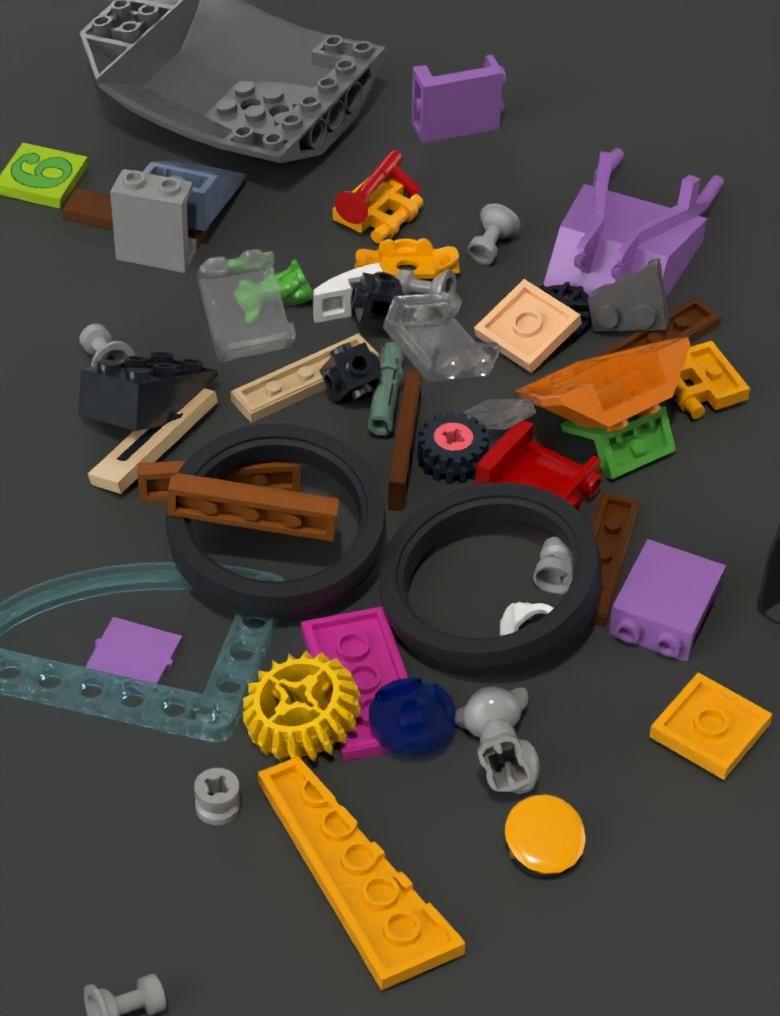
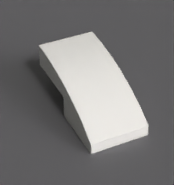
M375 263L347 271L329 279L314 289L313 318L315 323L351 317L350 298L354 285L360 284L363 272L370 274L383 272L380 264Z

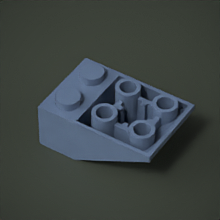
M182 160L150 162L143 171V173L192 182V192L187 199L188 229L193 231H205L246 179V174Z

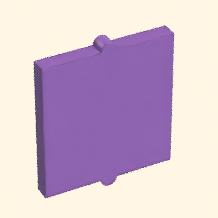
M113 617L102 638L95 640L96 649L85 666V672L156 692L166 671L173 668V658L182 643V636Z

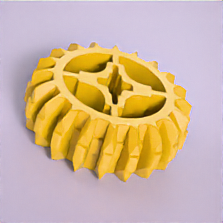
M305 650L300 659H295V657L288 653L287 661L282 664L272 660V670L269 672L258 670L259 682L249 683V695L242 698L245 710L242 713L244 716L243 721L252 742L256 743L266 756L273 754L281 763L289 756L291 759L297 758V756L300 759L303 756H308L316 762L317 753L321 751L332 755V745L336 742L346 744L347 736L345 732L356 731L355 719L361 716V706L359 704L361 695L352 673L347 668H344L337 658L329 661V658L323 652L314 659Z

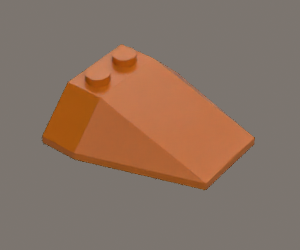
M688 337L669 339L578 361L515 390L518 398L588 429L605 428L606 432H613L629 425L628 418L636 414L638 417H643L657 412L661 409L659 403L673 397L691 344Z

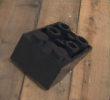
M152 352L151 358L126 356L124 362L101 360L97 362L96 367L81 369L78 415L134 431L163 426L218 376V370L203 367V361L197 359L175 360L174 354L169 352Z

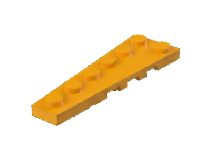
M299 756L258 772V784L381 991L465 954V942L431 903L426 904L413 890V883L402 871L398 873L385 859V852L375 841L371 843L358 829V822L343 806L336 802L335 796Z

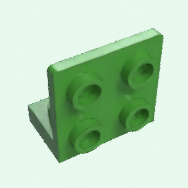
M661 405L660 410L650 415L638 417L636 414L628 418L629 425L613 432H606L605 428L588 429L570 420L561 423L562 432L594 440L598 457L601 459L603 477L614 479L676 451L666 407Z

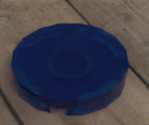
M409 677L393 680L380 687L370 704L368 723L372 736L384 748L396 754L418 756L430 754L448 742L454 733L457 711L453 698L442 686L434 682L433 686L422 683L420 678Z

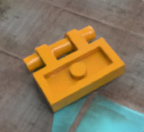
M388 178L366 201L368 208L366 221L361 224L349 223L341 218L335 207L333 208V220L360 233H363L369 226L376 228L371 232V238L374 242L380 244L385 239H391L399 232L401 224L410 222L418 215V209L423 206L424 202L417 194H414L409 199L404 197V185ZM363 181L352 192L355 193L364 184L365 181ZM388 209L394 211V213L391 215H388L385 212Z
M712 340L689 348L674 392L676 396L675 402L682 411L688 412L693 419H698L705 413V408L701 402L708 401L714 410H718L749 399L750 387ZM691 379L695 385L688 387L684 380Z

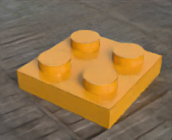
M698 672L651 725L649 737L725 780L770 726L772 713Z

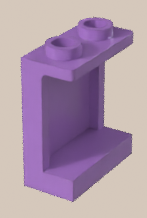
M493 55L485 56L484 68L432 77L426 65L413 67L411 124L421 143L500 129V115L504 114L505 111L502 87L506 86L507 80L503 66L498 65Z
M647 539L612 606L609 634L625 642L657 651L665 656L688 661L694 638L711 603L716 604L721 595L726 565Z

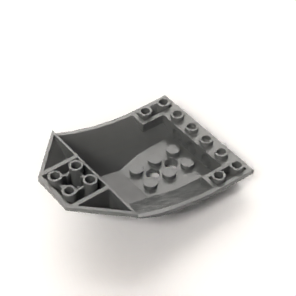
M114 0L79 32L97 86L128 110L192 140L219 149L278 163L322 155L358 117L387 54V49L384 46L375 45L368 41L346 39L339 35H327L304 28L268 14L242 0ZM255 104V105H253V106H250V107L246 108L245 110L242 109V108H244V107L247 106V105Z

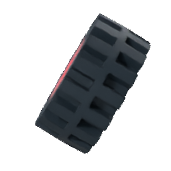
M446 412L445 417H442L441 414L434 415V421L427 419L424 422V427H420L417 444L418 464L420 468L423 467V472L427 476L433 474V480L438 482L442 478L446 479V484H453V480H458L459 484L466 483L467 477L471 480L476 478V465L489 450L488 432L486 433V427L483 423L478 425V419L475 417L467 419V414L460 413L459 416H454L453 412Z

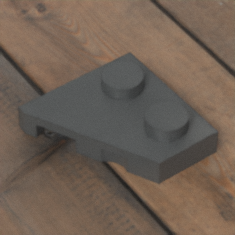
M660 258L652 259L646 267L632 274L630 271L618 277L612 284H604L591 291L588 297L593 332L667 330L669 316Z

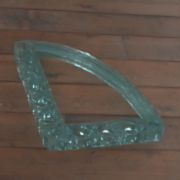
M175 562L132 563L74 572L34 585L0 602V636L34 615L85 598L140 590L195 589L184 579ZM221 565L227 570L247 578L262 581H284L280 575L275 573ZM236 613L203 694L1 648L0 672L11 667L19 669L21 673L12 679L0 677V694L204 741H225L236 730L244 710L242 698L249 695L248 684L254 683L258 670H260L280 619L256 618ZM255 618L266 622V625L260 629H250L244 623ZM241 649L251 651L254 654L252 658L245 661H238L232 658L231 655ZM47 677H57L62 680L61 684L54 688H44L39 685L41 680ZM228 681L236 682L241 686L239 690L233 693H224L218 687L223 682ZM89 686H97L103 690L100 695L93 698H87L80 694L84 688ZM131 695H138L144 699V702L136 707H127L121 703L124 698ZM173 704L183 706L186 709L183 714L176 717L165 715L162 712L164 708ZM194 711H199V713L196 712V719L194 720ZM216 717H222L218 719L216 723H210L213 722Z

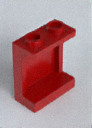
M522 418L502 436L476 465L475 485L487 483L531 485L558 495L578 511L588 496L592 498L596 495L603 480V477L600 475V458L593 456L582 466L533 442L534 424Z

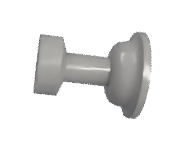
M495 203L487 204L483 207L480 217L486 232L483 236L474 237L467 247L468 255L475 262L483 265H489L495 259L498 253L495 243L498 239L514 237L521 228L520 220L512 210Z
M401 269L398 272L396 278L399 279L402 291L407 295V300L411 299L413 294L430 296L431 303L437 307L439 313L446 314L449 312L456 292V275L453 270L447 269L443 274L437 275L432 282L416 279L414 271Z
M94 323L88 325L80 334L79 341L81 346L88 354L94 355L91 367H96L97 362L101 360L124 362L126 356H135L129 344L122 341L112 342L111 334L102 324Z
M155 974L139 978L136 990L115 997L109 990L104 988L98 989L94 984L86 985L84 988V1001L88 1016H120L141 1008L151 1016L166 1009L165 994Z

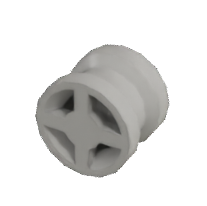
M210 768L197 776L194 782V793L198 817L210 825H224L233 821L240 811L239 780L236 775L224 768Z

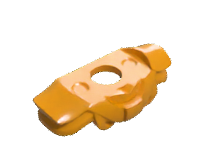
M421 238L418 241L414 239H398L395 241L386 239L380 243L378 250L364 248L357 250L354 269L379 263L383 272L389 273L396 278L400 271L398 269L399 266L412 265L417 268L412 270L416 275V279H434L437 275L443 274L447 269L453 270L455 274L460 273L459 253L455 247L451 246L433 249L432 243L425 238Z

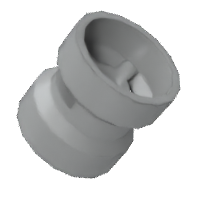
M551 537L543 543L540 552L541 560L536 565L533 580L541 590L561 595L567 592L571 584L575 559L561 539Z

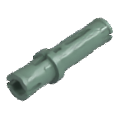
M394 342L386 343L385 348L382 346L380 352V372L382 377L375 383L371 413L367 425L369 430L376 435H386L389 432L388 430L392 431L398 388L402 385L404 379L402 362L405 350L400 344Z

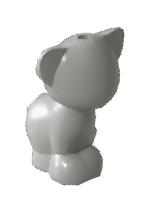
M496 686L483 687L471 696L465 707L458 709L453 715L457 726L468 730L474 736L480 737V746L477 749L479 761L486 770L488 784L495 791H512L516 794L527 793L533 790L539 777L540 764L534 747L526 740H519L513 728L520 720L522 710L528 703L529 694L525 688H516L509 691Z

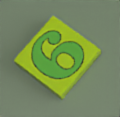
M22 143L0 175V195L61 209L88 168V157Z

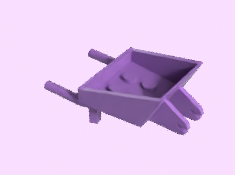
M619 148L613 149L610 153L600 151L598 166L594 171L593 186L587 184L582 186L560 225L544 285L548 287L570 282V286L577 288L582 286L584 292L589 296L591 291L604 284H612L618 277L630 271L632 274L646 267L652 259L660 258L665 296L667 298L703 243L708 218L698 215L709 207L724 185L723 178L713 176L700 195H698L701 179L688 175L682 179L678 204L669 208L608 191L610 174L622 161L624 153ZM567 293L565 298L570 297L572 294Z

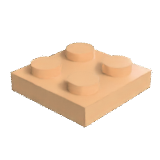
M524 279L474 327L476 337L532 373L582 322L580 314Z

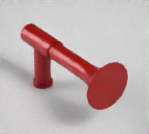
M390 151L374 169L372 175L355 193L343 191L337 194L335 208L341 218L352 224H361L366 221L368 217L366 201L389 177L395 182L404 185L403 190L409 197H412L422 188L399 167L403 161V156L399 151Z

